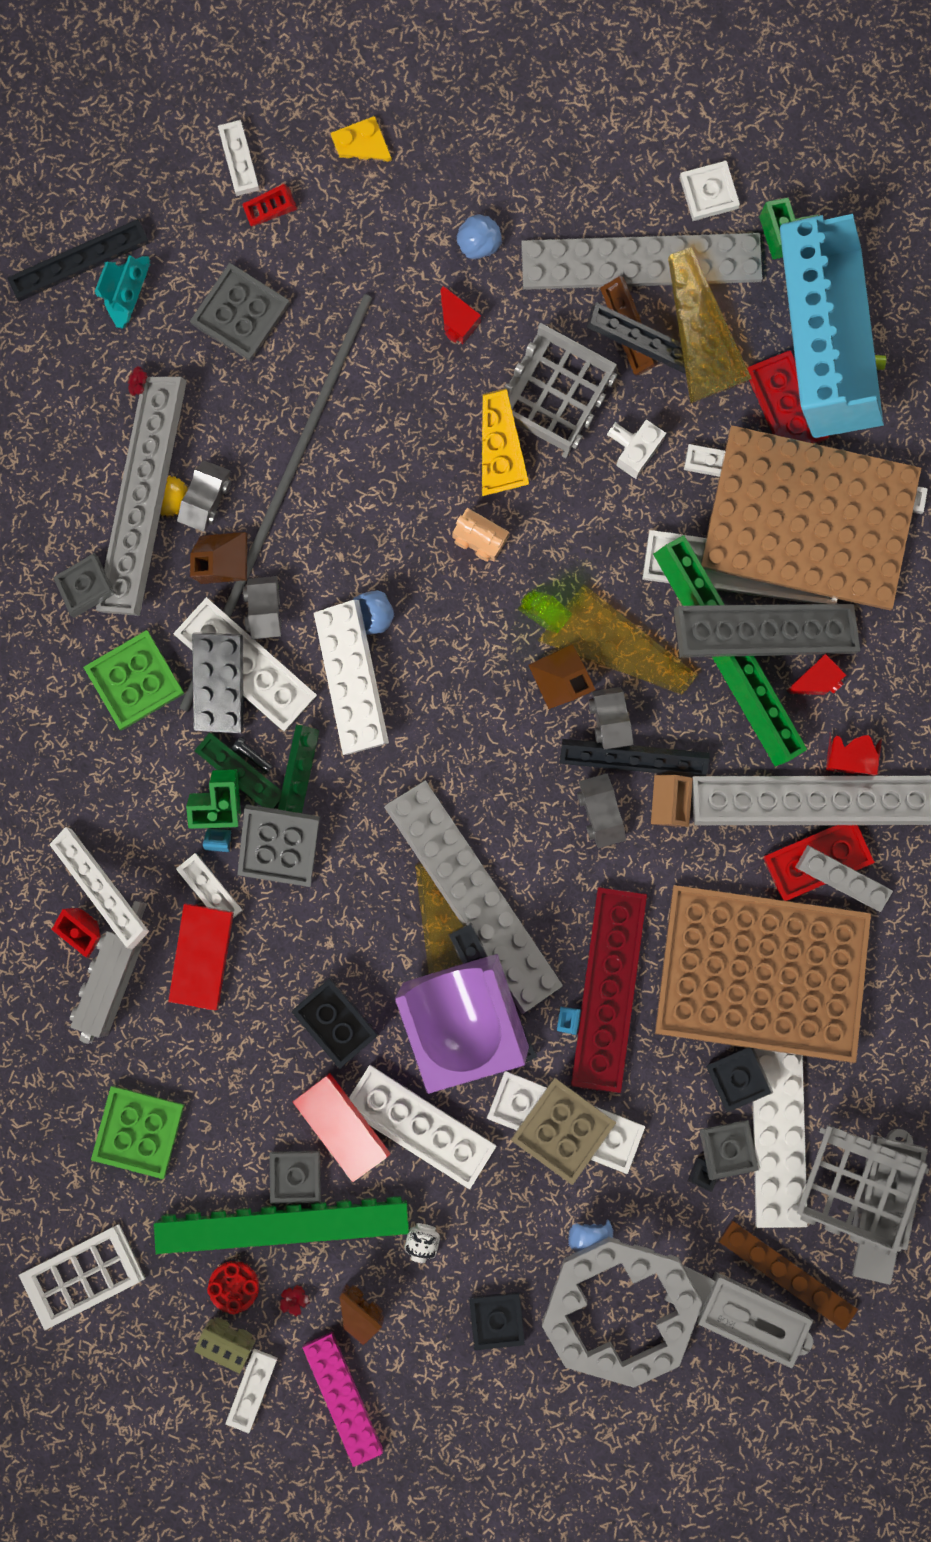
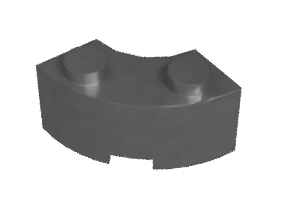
M203 460L195 469L190 487L181 501L177 522L203 532L209 524L214 525L218 516V511L216 510L223 494L228 493L231 486V481L228 480L230 470Z
M277 576L248 579L247 587H243L244 601H248V617H245L246 632L250 631L251 639L281 636Z
M621 687L592 691L593 699L588 701L590 713H595L598 728H595L597 743L602 742L604 749L633 745L631 722L626 708L624 692Z
M608 774L579 781L581 791L577 792L580 806H585L590 825L586 826L590 840L595 839L598 848L626 841L624 824Z

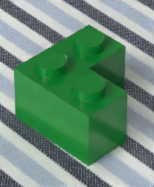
M789 198L765 202L759 218L772 259L783 257L780 226L782 224L819 215L795 219Z
M212 770L209 781L210 793H190L186 805L188 829L239 826L241 807L237 770Z

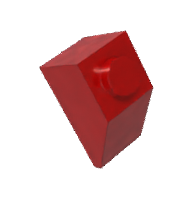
M443 286L440 291L445 335L455 343L459 341L464 344L481 323V315Z
M825 654L787 691L789 694L825 695L829 691L834 694L844 684L841 680L846 674Z
M81 908L62 909L51 929L86 958L90 957L101 937L98 922Z

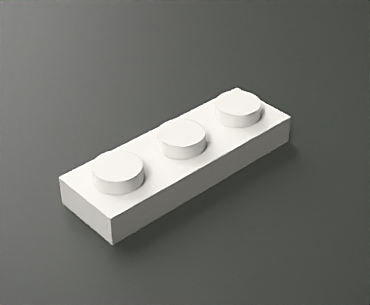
M241 120L219 125L218 129L236 196L258 191L259 187Z
M196 853L176 868L207 907L234 912L233 918L243 911Z
M257 1349L253 1350L226 1425L250 1433L277 1357Z

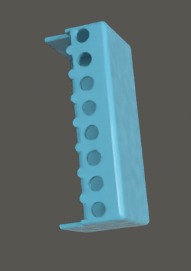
M849 214L824 220L823 215L784 223L780 226L798 388L801 409L813 437L818 438L883 426L862 250L854 216Z

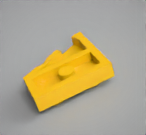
M375 116L330 133L339 157H358L365 160L372 158L391 161L390 153Z

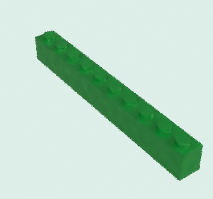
M685 535L664 545L653 553L682 606L724 605ZM712 657L774 766L786 763L807 750L805 744L755 657Z
M392 1196L386 1198L387 1202H377L376 1198H367L361 1200L362 1204H351V1200L337 1201L336 1206H326V1202L312 1203L311 1208H301V1204L287 1205L286 1210H276V1206L262 1207L261 1212H251V1208L237 1209L236 1214H226V1210L212 1211L211 1216H201V1212L187 1213L186 1218H176V1214L162 1215L161 1220H157L154 1223L156 1254L404 1235L409 1234L407 1200H402L401 1196Z

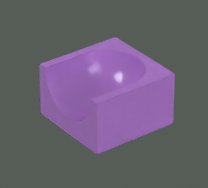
M498 954L403 982L395 1000L427 1093L525 1065L529 1046Z

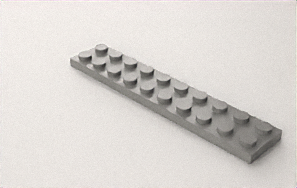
M760 233L528 240L521 242L523 290L602 287L619 276L624 277L627 286L762 281Z
M147 377L146 383L143 384L145 391L139 395L104 567L115 594L97 604L96 610L99 612L140 616L187 382L182 377Z
M931 776L692 777L694 825H931Z
M426 780L388 803L384 808L462 925L464 926L472 922L487 955L498 954L513 1001L522 1014L527 1012L563 986Z

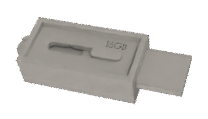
M134 901L132 909L141 920L147 903ZM107 932L106 935L101 936L97 945V949L100 950L97 959L93 958L88 968V973H91L87 983H83L79 992V997H82L79 1006H75L70 1015V1021H72L70 1028L82 1032L80 1041L89 1044L93 1042L95 1037L100 1038L109 1035L144 942L140 941L133 949L126 948L115 932Z
M893 1129L887 1134L886 1138L871 1134V1142L923 1162L926 1160L928 1149L913 1144L911 1135L905 1130ZM902 1137L904 1141H898L895 1138ZM873 1160L868 1179L886 1185L892 1167ZM897 1170L891 1188L910 1194L915 1176ZM865 1183L859 1201L878 1208L884 1190ZM919 1190L899 1244L904 1250L908 1248ZM889 1193L883 1211L901 1218L907 1199ZM857 1206L853 1225L870 1231L875 1213ZM881 1216L875 1234L893 1241L899 1223ZM865 1241L864 1245L858 1243L852 1275L891 1285L897 1253L890 1251V1254L887 1255L875 1250V1245L867 1241Z
M684 1266L702 1300V1306L696 1320L699 1325L790 1368H793L798 1355L801 1356L809 1353L813 1345V1338L808 1331L813 1320L807 1314L720 1273L715 1272L713 1278H709ZM667 1293L664 1299L673 1304Z

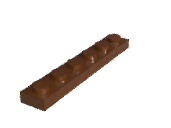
M731 1220L719 1238L718 1242L842 1330L845 1331L857 1313L858 1309L733 1220Z

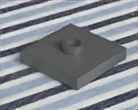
M95 553L53 577L67 610L73 618L115 594L99 557Z
M749 1120L699 1129L709 1180L759 1171Z
M320 1150L270 1151V1203L321 1202Z

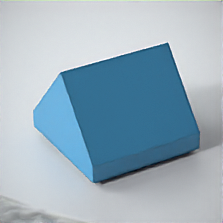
M207 829L203 841L204 849L230 852L231 830Z
M561 1006L557 1031L578 1035L581 1010Z

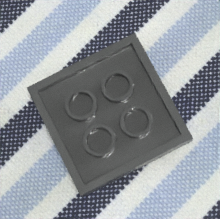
M229 263L191 318L190 323L251 362L289 307L290 301Z
M246 804L237 875L311 887L320 816Z

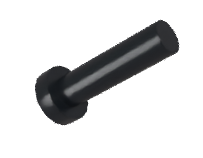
M243 736L237 739L232 746V750L234 752L239 750L263 771L268 773L273 765L245 744L246 739Z

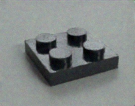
M748 1047L706 1066L726 1113L774 1093L754 1048Z
M519 1292L469 1297L474 1351L525 1345Z

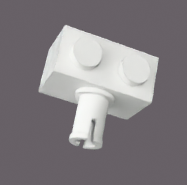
M648 420L634 434L615 422L613 428L607 434V436H610L624 446V451L618 458L616 466L637 479L664 441L666 435L664 431Z

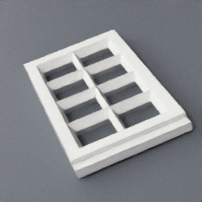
M120 1224L19 1274L44 1330L145 1279ZM110 1239L118 1256L103 1263L96 1245ZM91 1249L98 1266L83 1273L76 1255ZM71 1259L78 1276L63 1283L56 1266ZM121 1261L128 1278L113 1284L106 1267ZM51 1269L58 1286L44 1293L36 1276ZM101 1271L109 1288L94 1295L86 1277ZM81 1280L89 1298L74 1305L66 1288ZM61 1291L69 1308L54 1315L46 1298Z

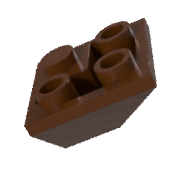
M238 532L200 536L190 553V577L201 584L246 581L247 533Z
M573 644L528 664L548 709L568 703L595 691L589 674Z
M345 1284L339 1297L344 1329L364 1346L382 1328L384 1320L383 1310L375 1302L372 1301L369 1304L362 1298L364 1296L363 1292L355 1285L349 1287Z

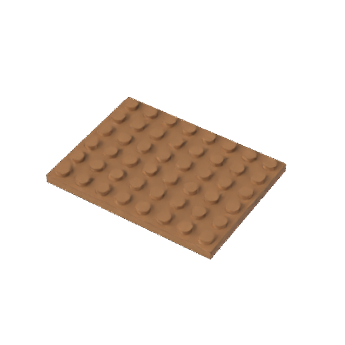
M731 425L701 565L706 570L892 610L921 468Z
M673 885L655 1034L856 1063L871 913Z

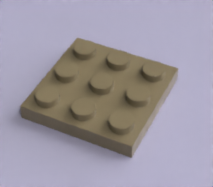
M554 1077L510 1140L573 1185L616 1122Z

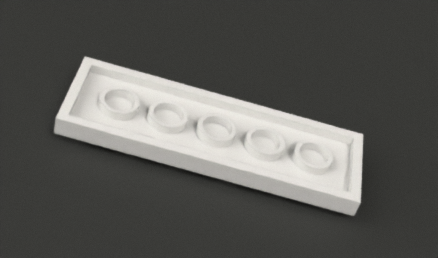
M207 597L173 633L191 650L192 633L242 634L243 696L284 732L317 696L258 642L251 639L250 635Z
M351 600L314 612L343 755L388 744V736L359 600Z
M369 1065L349 1097L371 1127L468 1189L472 1187L496 1148V1145L371 1065Z
M505 1071L487 1119L517 1130L547 1087ZM596 1107L613 1119L616 1124L591 1160L628 1174L645 1126Z

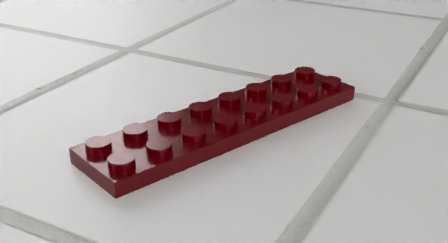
M597 888L571 1086L621 1093L647 894Z

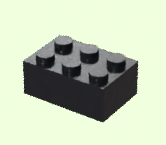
M332 978L326 980L291 1011L339 1069L379 1035Z

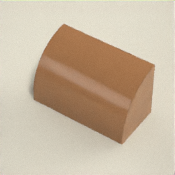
M654 775L651 824L689 827L693 778L679 775Z

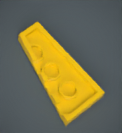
M506 388L482 394V496L529 484Z

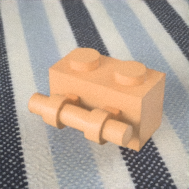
M468 508L463 516L460 515L456 522L457 526L452 532L453 538L456 539L454 541L455 544L463 549L472 548L477 551L475 555L484 561L489 559L495 561L509 538V531Z

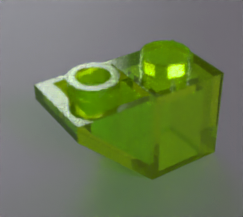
M533 590L522 598V604L518 608L519 611L543 628L555 633L561 630L572 615L554 596Z

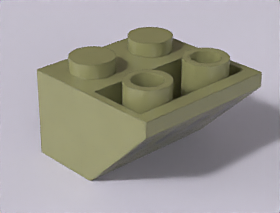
M221 1318L210 1319L202 1331L194 1352L240 1374L256 1340L252 1339L253 1335L246 1330L239 1329L236 1331L229 1328L230 1324Z

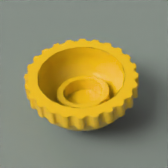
M175 476L167 477L160 512L162 516L178 515L181 501L188 491L184 482H181Z

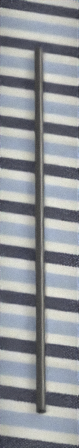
M363 295L247 555V579L373 298L369 295ZM247 580L236 581L222 611L229 618L234 611ZM193 678L179 708L186 712H189L193 703Z

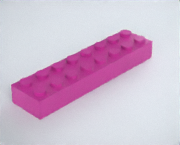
M333 1332L304 1344L302 1348L353 1467L383 1454V1448Z

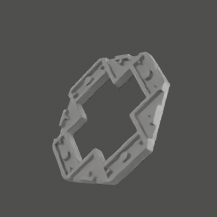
M608 1237L563 1259L561 1271L555 1282L547 1311L542 1320V1327L565 1368L634 1388L680 1366L699 1315L702 1300L679 1257L669 1254L668 1256L654 1253L652 1249L635 1244L634 1246L621 1243L618 1239ZM620 1263L623 1264L633 1284L657 1273L677 1310L656 1320V1326L665 1342L625 1361H621L611 1342L587 1351L567 1316L587 1306V1299L578 1283Z

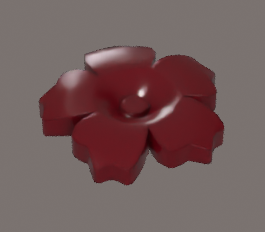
M140 366L135 367L128 378V389L132 396L143 394V391H145L143 384L146 383L148 376Z
M296 1285L293 1290L291 1288L285 1289L281 1293L283 1299L280 1301V1310L283 1313L289 1311L291 1315L297 1317L302 1313L301 1307L306 1308L307 1304L310 1303V1297L304 1295L305 1291L302 1286Z

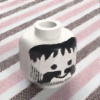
M417 1223L416 1227L409 1229L405 1251L412 1255V1261L426 1263V1259L436 1257L440 1235L435 1231V1227Z

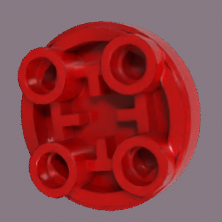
M228 1261L221 1264L212 1273L207 1292L211 1301L218 1309L234 1315L245 1311L254 1303L259 1292V1280L255 1271L246 1263Z

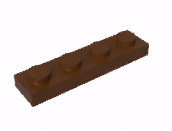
M619 276L600 287L608 308L642 324L624 277ZM623 345L634 375H641L658 365L657 360Z

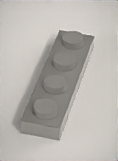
M810 846L806 847L795 866L797 869L879 912L882 911L893 892L890 888Z

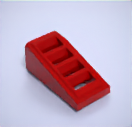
M285 184L242 204L251 227L297 210L291 191ZM280 196H284L286 203L283 205L280 200ZM272 199L275 200L276 205H277V208H274V209H273V206H272V203H271L270 200H272ZM265 202L268 212L264 213L261 203ZM253 206L257 207L260 216H255L252 209Z

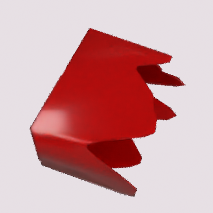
M830 734L826 770L847 771L843 773L870 774L865 776L877 775L882 738L876 744V747L869 735L858 737L844 747L840 736H836L831 743Z

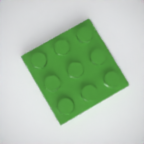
M147 630L83 667L121 731L185 694Z
M111 1086L91 1160L164 1179L185 1104Z

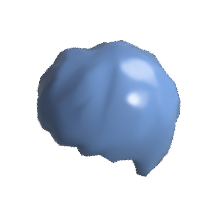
M480 214L467 218L465 223L459 227L456 236L462 253L470 259L490 256L497 251L502 243L501 231L496 222L489 216Z
M378 590L369 591L353 598V600H359L366 635L382 633L389 628L394 617V611L385 593Z
M606 1220L604 1226L602 1224L597 1226L596 1224L580 1225L575 1223L569 1230L570 1248L578 1252L608 1237L613 1238V1229L610 1221Z

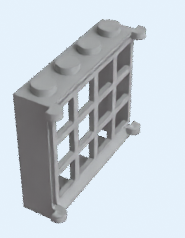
M540 323L534 341L529 343L526 355L522 362L517 364L509 384L506 383L504 387L508 392L511 409H513L517 400L532 408L528 418L512 410L515 424L564 450L562 457L566 459L571 448L576 449L583 437L580 435L583 427L588 428L594 418V415L591 413L595 406L600 408L606 397V394L603 392L607 385L612 387L618 375L615 373L617 364ZM550 343L566 350L558 365L543 357ZM570 353L586 361L578 376L563 368ZM539 362L555 370L547 384L532 377ZM590 364L606 372L598 387L583 379ZM559 373L575 381L567 395L552 387ZM528 381L544 389L536 404L520 396ZM579 383L595 392L587 406L571 398ZM548 392L564 400L556 415L541 407ZM568 403L584 411L576 426L561 418ZM537 411L552 419L548 429L532 421ZM557 422L572 430L568 440L552 432Z
M827 1125L826 1129L821 1128L819 1133L824 1134L801 1202L799 1205L794 1204L792 1209L796 1210L797 1214L801 1215L800 1220L815 1225L816 1222L826 1225L825 1230L840 1235L842 1231L850 1235V1240L862 1245L865 1244V1241L875 1245V1250L889 1255L890 1251L897 1253V1251L901 1252L902 1247L899 1244L924 1173L928 1174L929 1169L926 1168L927 1163ZM827 1143L845 1149L839 1167L821 1161ZM850 1152L868 1158L862 1176L844 1169ZM873 1160L892 1167L886 1185L868 1179ZM819 1166L837 1172L831 1190L813 1183ZM897 1170L915 1176L910 1194L891 1188ZM842 1174L860 1181L854 1199L836 1192ZM865 1183L884 1190L878 1208L859 1201ZM811 1188L829 1195L823 1213L805 1206ZM889 1193L907 1199L901 1218L883 1211ZM834 1197L852 1204L846 1222L828 1215ZM857 1206L875 1213L870 1231L851 1224ZM881 1216L899 1223L893 1241L875 1234Z

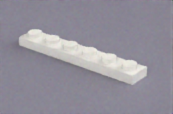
M65 827L50 843V846L126 948L133 949L146 936L149 930L73 830Z

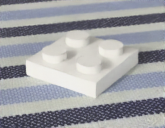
M727 161L680 173L681 184L693 221L739 208L740 204Z

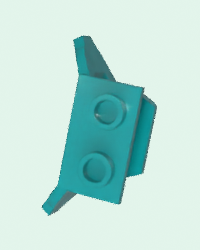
M129 256L127 262L120 266L116 265V262H105L94 292L97 297L104 299L106 309L118 328H126L150 266V258L147 256L137 259Z

